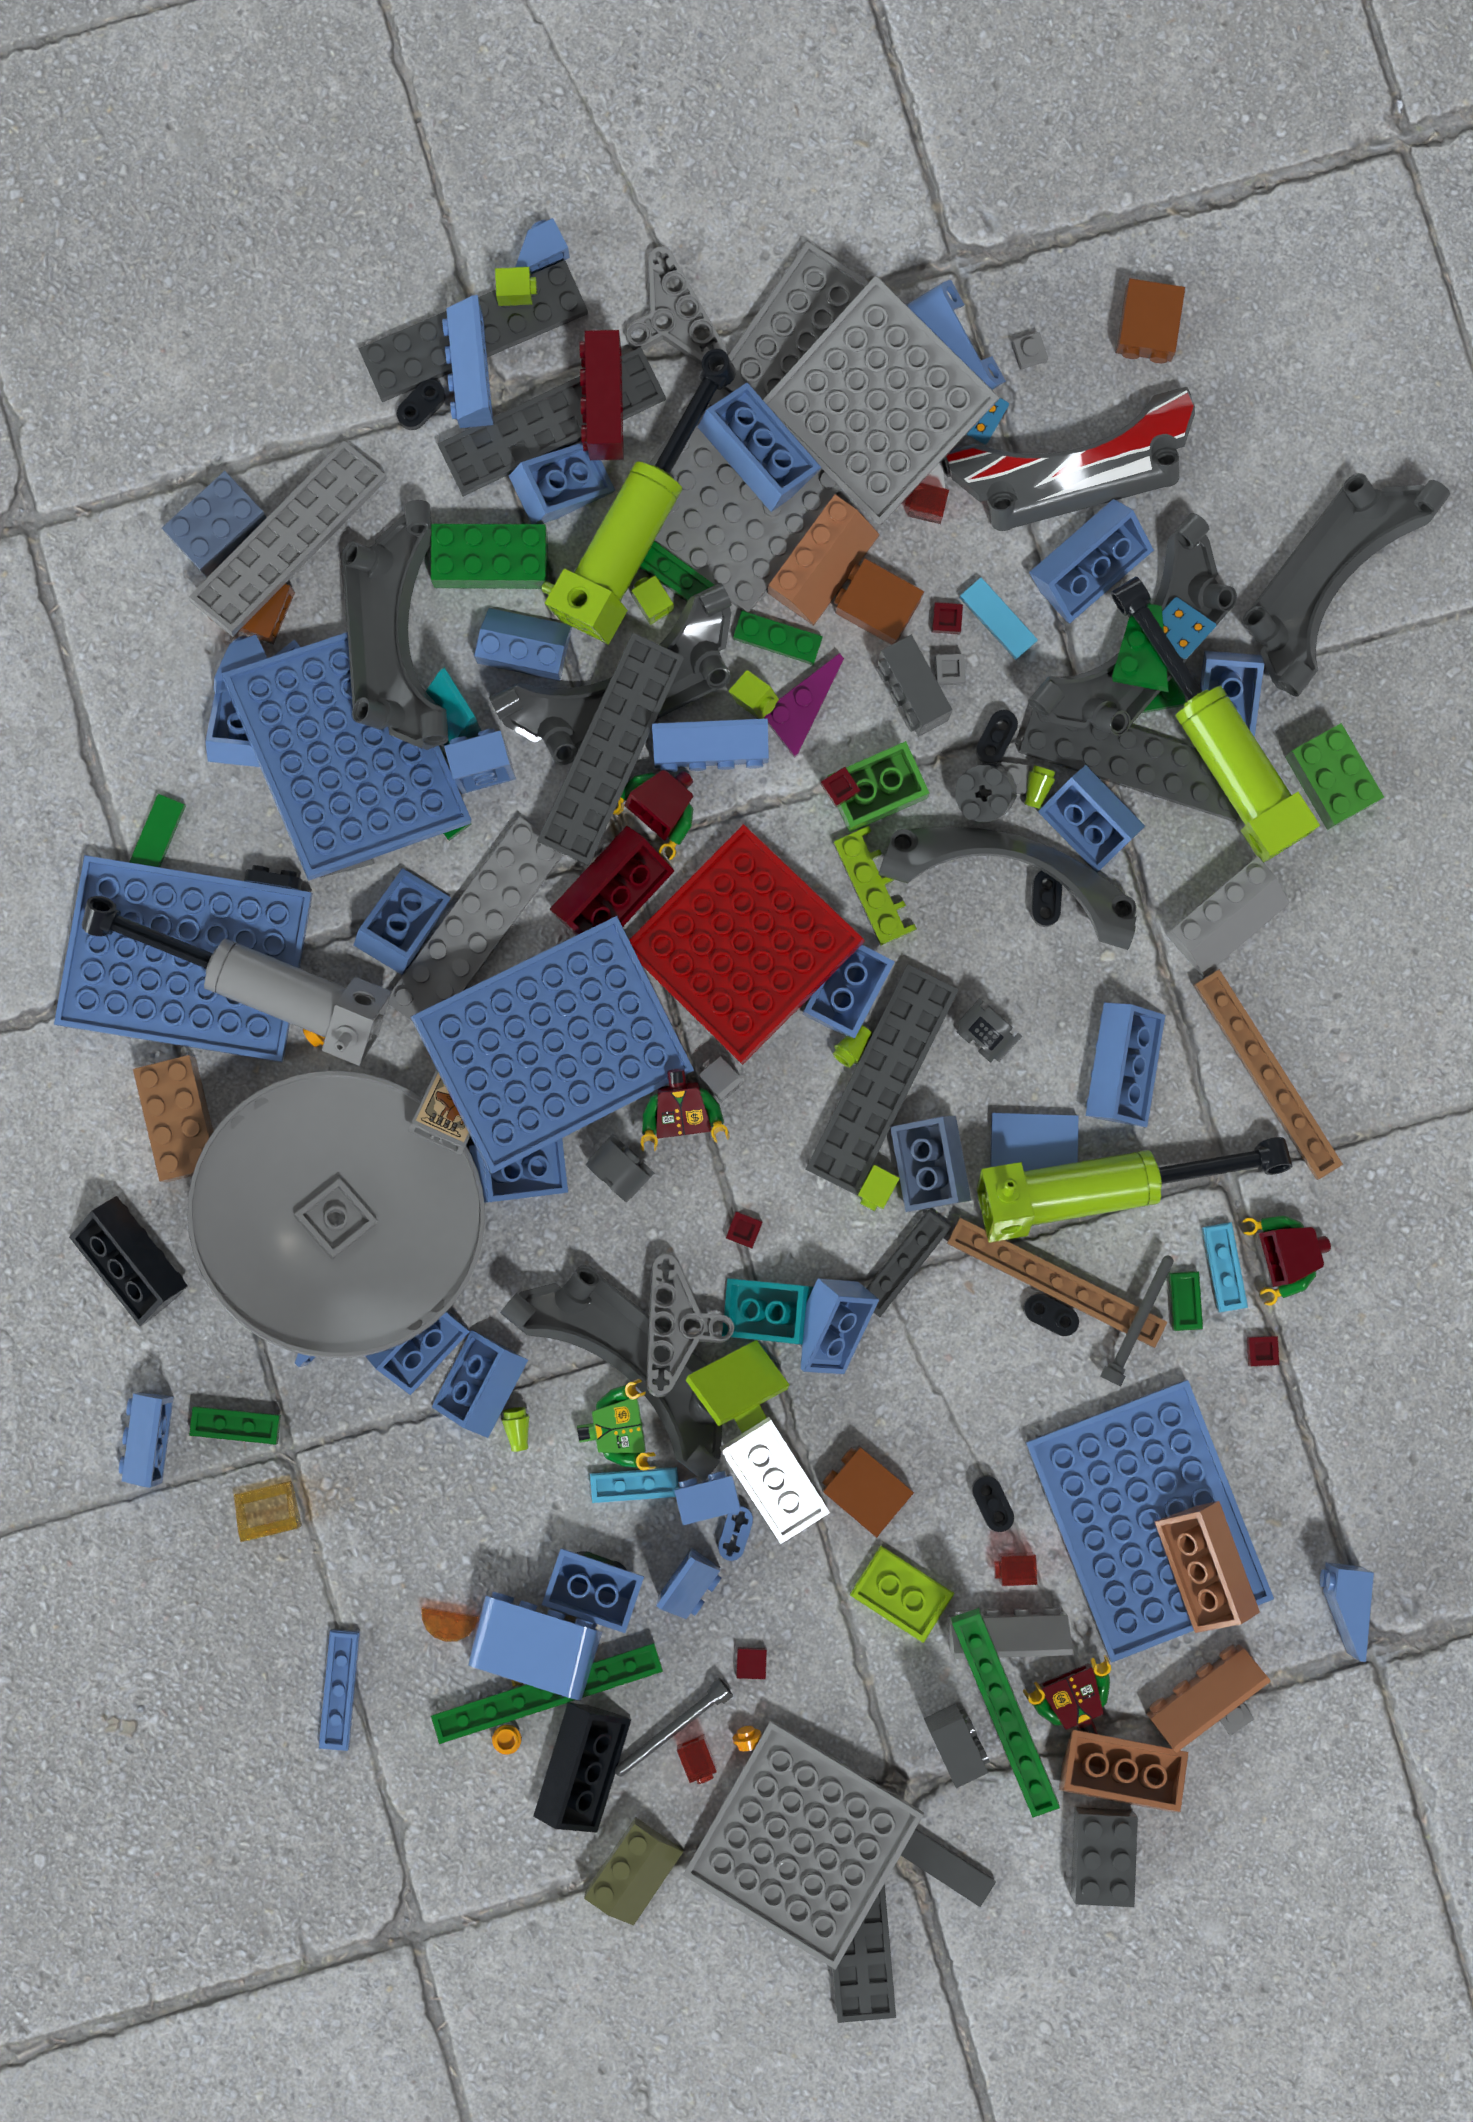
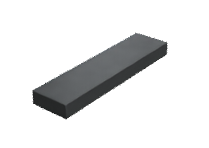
M930 1209L866 1287L867 1290L879 1299L873 1312L878 1317L882 1316L952 1228Z
M915 1829L901 1854L902 1857L979 1907L982 1906L996 1883L993 1878L918 1829Z

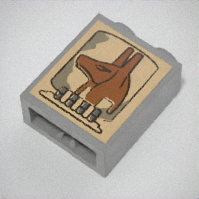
M436 1069L408 1132L462 1155L470 1134Z

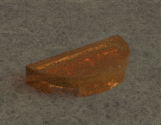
M422 1607V1621L426 1630L434 1638L444 1642H455L467 1637L475 1629L480 1617Z

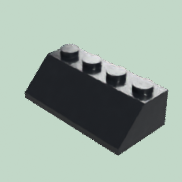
M117 1196L92 1210L69 1236L140 1327L173 1302L188 1287L182 1275L174 1269L166 1259L163 1251L155 1245L146 1230L140 1226L130 1213L128 1207Z
M568 1702L533 1817L554 1829L597 1833L614 1780L615 1768L619 1763L632 1719L590 1705Z

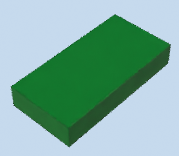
M1199 1271L1169 1273L1173 1331L1203 1329Z

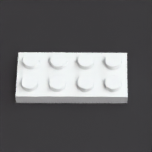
M770 1417L720 1447L722 1454L780 1543H783L830 1513Z

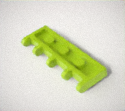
M867 826L834 841L833 845L880 946L917 930L915 924L904 928L897 911L906 907L904 901L893 904L885 887L886 884L893 882L894 879L887 877L882 879L878 875L879 871L873 859L881 856L882 852L880 849L869 852L862 837L872 832L870 826Z

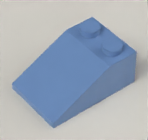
M583 443L523 461L509 475L531 524H544L556 520L615 491L602 461L590 460L588 451H583Z
M1204 651L1200 689L1202 691L1207 689L1210 691L1218 686H1222L1255 737L1264 671L1262 656Z
M228 691L215 694L205 740L208 762L260 767Z
M402 868L359 928L353 946L403 975L445 910L451 897Z
M562 1138L493 1174H489L476 1146H469L470 1154L481 1181L484 1203L568 1193Z
M818 1278L806 1303L800 1369L803 1372L845 1374L879 1299L859 1282Z
M724 1470L708 1474L709 1480L697 1483L696 1478H691L679 1482L680 1487L675 1488L674 1492L683 1525L741 1511V1504L732 1474L726 1475Z
M691 1548L658 1595L656 1606L663 1611L687 1619L690 1613L695 1616L705 1602L701 1599L707 1589L712 1592L722 1577L718 1575L720 1567Z
M1326 1562L1325 1569H1322L1320 1573V1586L1323 1587V1593L1346 1653L1361 1662H1366L1374 1572L1361 1566Z

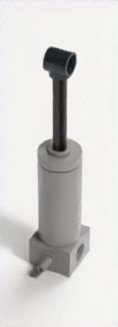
M93 896L87 900L82 921V929L86 933L93 936H106L117 932L206 968L204 989L325 1037L322 1051L360 1066L379 1035L392 991L355 976L350 984L344 987L226 938L213 953H210L120 916L121 912L116 909L115 903L109 898Z

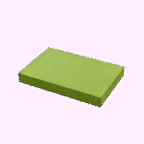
M757 1340L693 1372L686 1378V1382L718 1426L786 1391L789 1387L787 1380Z
M880 1545L849 1595L924 1643L955 1593Z

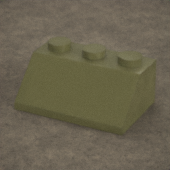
M635 1817L586 1889L584 1899L608 1916L634 1926L684 1850Z

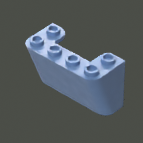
M952 280L939 284L906 304L992 390L1006 382L993 356L980 360L954 310L963 307L965 304Z
M493 1592L491 1597L485 1596L468 1665L571 1699L582 1700L602 1635V1631L596 1630L597 1624L576 1618L575 1623L564 1620L566 1614L550 1609L547 1614L536 1611L538 1605L522 1600L518 1606L513 1604V1597Z

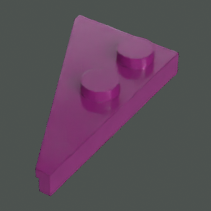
M840 653L781 697L773 711L764 717V719H768V725L794 758L798 756L807 734L844 660Z

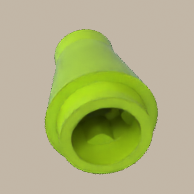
M1033 765L1032 771L1028 772L1025 805L1037 809L1041 808L1044 799L1056 780L1054 779L1055 771Z
M862 1025L855 1039L846 1036L834 1046L836 1049L832 1053L834 1058L849 1068L853 1064H857L869 1038L872 1036V1032Z
M513 1407L503 1410L501 1421L510 1442L511 1451L513 1452L524 1451L529 1448L530 1414L526 1413L525 1407Z

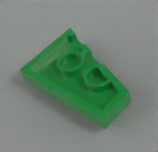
M1150 604L1148 608L1164 631L1162 606ZM1129 618L1113 671V682L1169 692L1166 666L1135 618Z

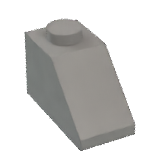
M721 1056L717 1060L711 1057L700 1067L703 1071L699 1074L700 1079L721 1103L743 1085V1079Z

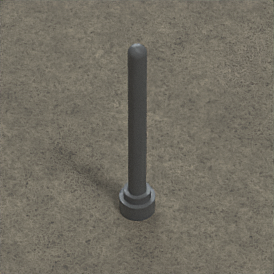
M1171 1256L1163 1257L1113 1363L1110 1362L1108 1367L1105 1366L1100 1377L1120 1387L1126 1377L1124 1375L1126 1361L1174 1263Z
M718 1678L710 1684L711 1688L707 1691L708 1694L617 1765L615 1774L620 1777L624 1776L714 1704L719 1705L721 1702L725 1704L729 1701L733 1694L724 1681Z

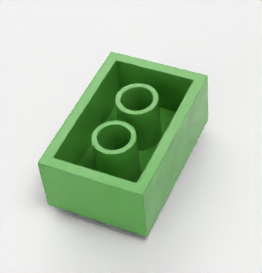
M1342 723L1293 749L1285 756L1327 830L1384 798Z
M907 742L900 743L846 767L861 791L838 806V809L848 832L851 833L926 800L930 793Z

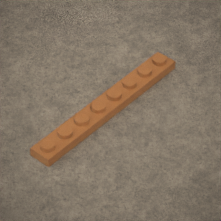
M1220 969L1193 985L1316 1180L1342 1166L1343 1163Z
M962 1218L958 1219L946 1243L1127 1334L1139 1307L1006 1240L989 1243L986 1230ZM1149 1313L1137 1340L1155 1348L1167 1325V1321Z

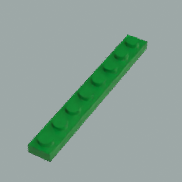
M976 1608L951 1617L954 1630L1032 1818L1059 1809V1801L980 1609Z
M655 1643L593 1662L582 1698L663 1672ZM526 1684L433 1714L431 1719L438 1742L442 1744L575 1701V1699Z

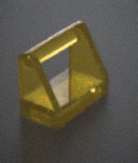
M292 1481L234 1494L240 1542L298 1529L302 1526ZM286 1494L289 1517L248 1526L244 1504Z

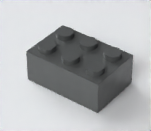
M912 634L881 650L878 660L879 666L876 667L877 672L883 682H889L893 690L890 692L891 698L897 707L902 706L906 714L903 719L910 732L915 730L919 737L948 722L953 709Z
M953 1704L924 1718L956 1788L988 1773L985 1764L990 1763L965 1709L959 1711L956 1704Z
M1074 1807L1071 1898L1075 1904L1134 1907L1138 1816L1133 1810Z

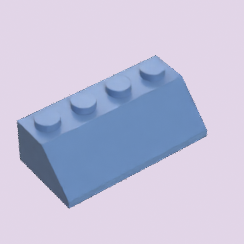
M473 295L446 308L447 318L442 319L444 336H449L450 346H445L447 364H452L453 374H448L449 391H454L455 402H450L452 419H457L460 428L494 425L483 313L478 295Z
M745 383L709 407L698 425V429L771 512L791 499L821 469V466L748 383Z
M1113 499L1029 573L1040 593L1070 624L1153 552L1154 549L1134 511Z
M768 719L652 724L655 768H660L661 771L676 772L678 767H689L690 771L706 770V766H717L719 770L734 769L735 765L746 764V768L756 769L762 768L763 764L769 762Z
M1104 1002L1085 1116L1147 1128L1166 1015L1132 1004Z

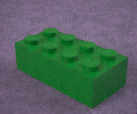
M546 524L431 525V582L434 588L541 589L543 583L548 582V531Z

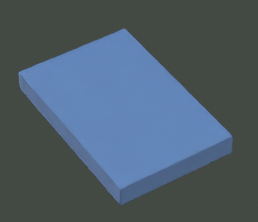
M991 1113L990 1167L1022 1162L1023 1170L1028 1171L1078 1162L1079 1115Z

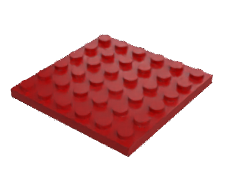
M744 824L629 939L641 965L742 1065L865 942L843 918Z

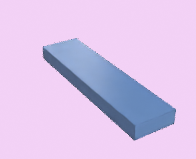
M330 1630L319 1749L349 1750L360 1641L359 1631Z

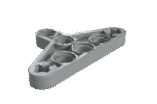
M665 247L654 248L650 252L648 259L651 313L629 325L626 331L628 345L634 350L640 347L644 350L664 340L701 366L703 356L709 351L708 346L711 344L712 349H722L728 355L727 349L672 252ZM658 256L662 259L667 258L666 268L669 272L666 275L661 264H656ZM672 279H678L682 282L683 287L678 292H671L667 288V283ZM683 304H693L696 307V312L692 316L683 315L680 311ZM661 316H666L670 318L672 324L668 329L664 330L656 326V320ZM699 327H705L709 330L710 335L706 340H698L694 336V331ZM637 329L647 333L646 340L641 343H636L631 339L632 332ZM718 365L714 371H718L721 365Z
M669 1254L658 1256L651 1269L646 1378L649 1393L656 1397H664L674 1387L698 1342L722 1343L727 1341L734 1332V1324L729 1317L700 1312L678 1261ZM663 1261L668 1262L669 1267H673V1270H670L667 1274V1282L674 1280V1285L666 1282L656 1284V1280L662 1281L663 1271L658 1269V1266H661ZM660 1289L668 1290L672 1295L671 1302L668 1304L659 1303L656 1299L657 1291ZM663 1317L669 1320L671 1324L670 1330L667 1333L658 1332L655 1328L656 1319ZM689 1319L697 1321L700 1328L699 1332L695 1335L686 1333L684 1330L685 1321ZM717 1321L724 1322L728 1326L727 1335L722 1337L715 1335L712 1329L713 1324ZM663 1346L668 1349L670 1356L667 1361L659 1362L655 1359L653 1352L656 1347ZM652 1366L657 1368L670 1366V1372L667 1370L663 1371L662 1379L668 1382V1385L664 1386L662 1391L658 1390L657 1385L652 1383V1381L658 1378L659 1369L652 1370Z

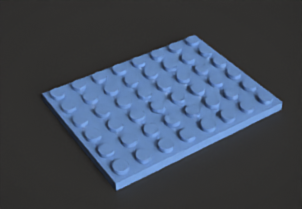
M348 632L222 673L225 686L308 881L471 824L472 819L439 746L425 750L389 735L388 727L379 730L354 721L352 716L353 704Z
M84 855L54 1025L283 1062L290 1023L204 989L206 968L117 932L106 936L90 935L82 929V921L87 900L93 896H103L115 903L116 909L121 912L120 916L210 953H213L226 938L300 968L313 893Z
M617 916L411 1016L489 1174H493L669 1084L667 1071L684 1069L685 1075L694 1071Z
M1188 1380L1173 1384L1025 1442L1111 1663L1194 1631L1155 1525V1521L1198 1505L1220 1501L1257 1605L1274 1600Z

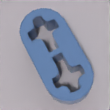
M741 1506V1511L745 1512L744 1516L748 1519V1522L741 1524L739 1532L735 1531V1520L732 1519V1516L738 1515L740 1511L727 1514L719 1540V1553L724 1559L729 1561L737 1560L742 1556L753 1524L752 1512L745 1506ZM732 1534L737 1535L736 1546L740 1547L739 1551H733L732 1555H728L727 1548L723 1547L724 1542H730Z

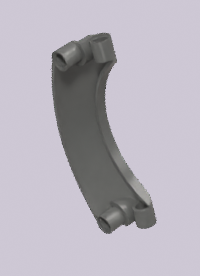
M954 826L900 829L894 832L890 839L878 875L908 884L928 869L958 858L997 856L1018 860L1047 873L1071 892L1088 915L1099 942L1125 950L1130 948L1136 928L1137 916L1135 917L1137 906L1135 901L1088 866L1050 846L1011 833L983 828ZM899 837L908 839L910 848L907 850L898 849L895 846V840ZM1117 903H1123L1128 907L1129 911L1126 917H1121L1116 913L1115 905Z

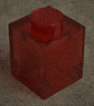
M920 483L906 498L905 507L910 508L908 517L941 525L949 490Z
M1033 1552L998 1553V1561L993 1563L994 1578L999 1579V1583L1002 1586L1037 1585L1036 1555Z
M704 1734L677 1745V1752L689 1783L697 1781V1784H702L714 1778L713 1774L717 1772V1765Z

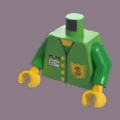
M641 1379L629 1382L627 1385L611 1389L597 1401L596 1410L592 1411L593 1423L577 1425L579 1443L596 1440L598 1452L603 1453L607 1460L623 1467H636L643 1471L653 1470L655 1466H649L647 1459L648 1457L656 1456L654 1452L644 1453L646 1452L638 1402V1398L644 1396L646 1392L639 1393L636 1390V1384L642 1382Z

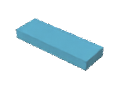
M982 577L960 595L959 598L1015 660L1021 657L1038 641Z
M1232 1222L1202 1227L1218 1313L1248 1308Z
M677 1467L655 1468L644 1471L627 1470L590 1473L592 1503L676 1497L674 1490L679 1487Z

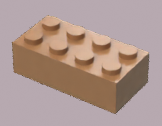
M187 1055L133 1069L159 1182L167 1183L193 1176L200 1154L214 1132L196 1057Z

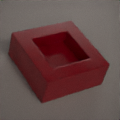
M935 602L932 633L960 635L963 604Z
M846 767L841 768L820 782L835 807L840 806L861 791Z
M736 1212L726 1239L752 1249L763 1222Z
M1278 1336L1247 1337L1248 1366L1279 1365Z
M738 1647L736 1678L766 1679L767 1648Z

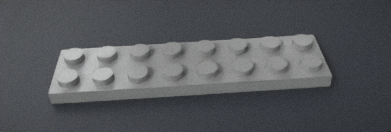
M343 440L189 596L190 602L233 637L387 480L386 474Z
M519 817L396 984L388 1004L412 1021L411 1016L466 990L564 854L536 842L541 831Z

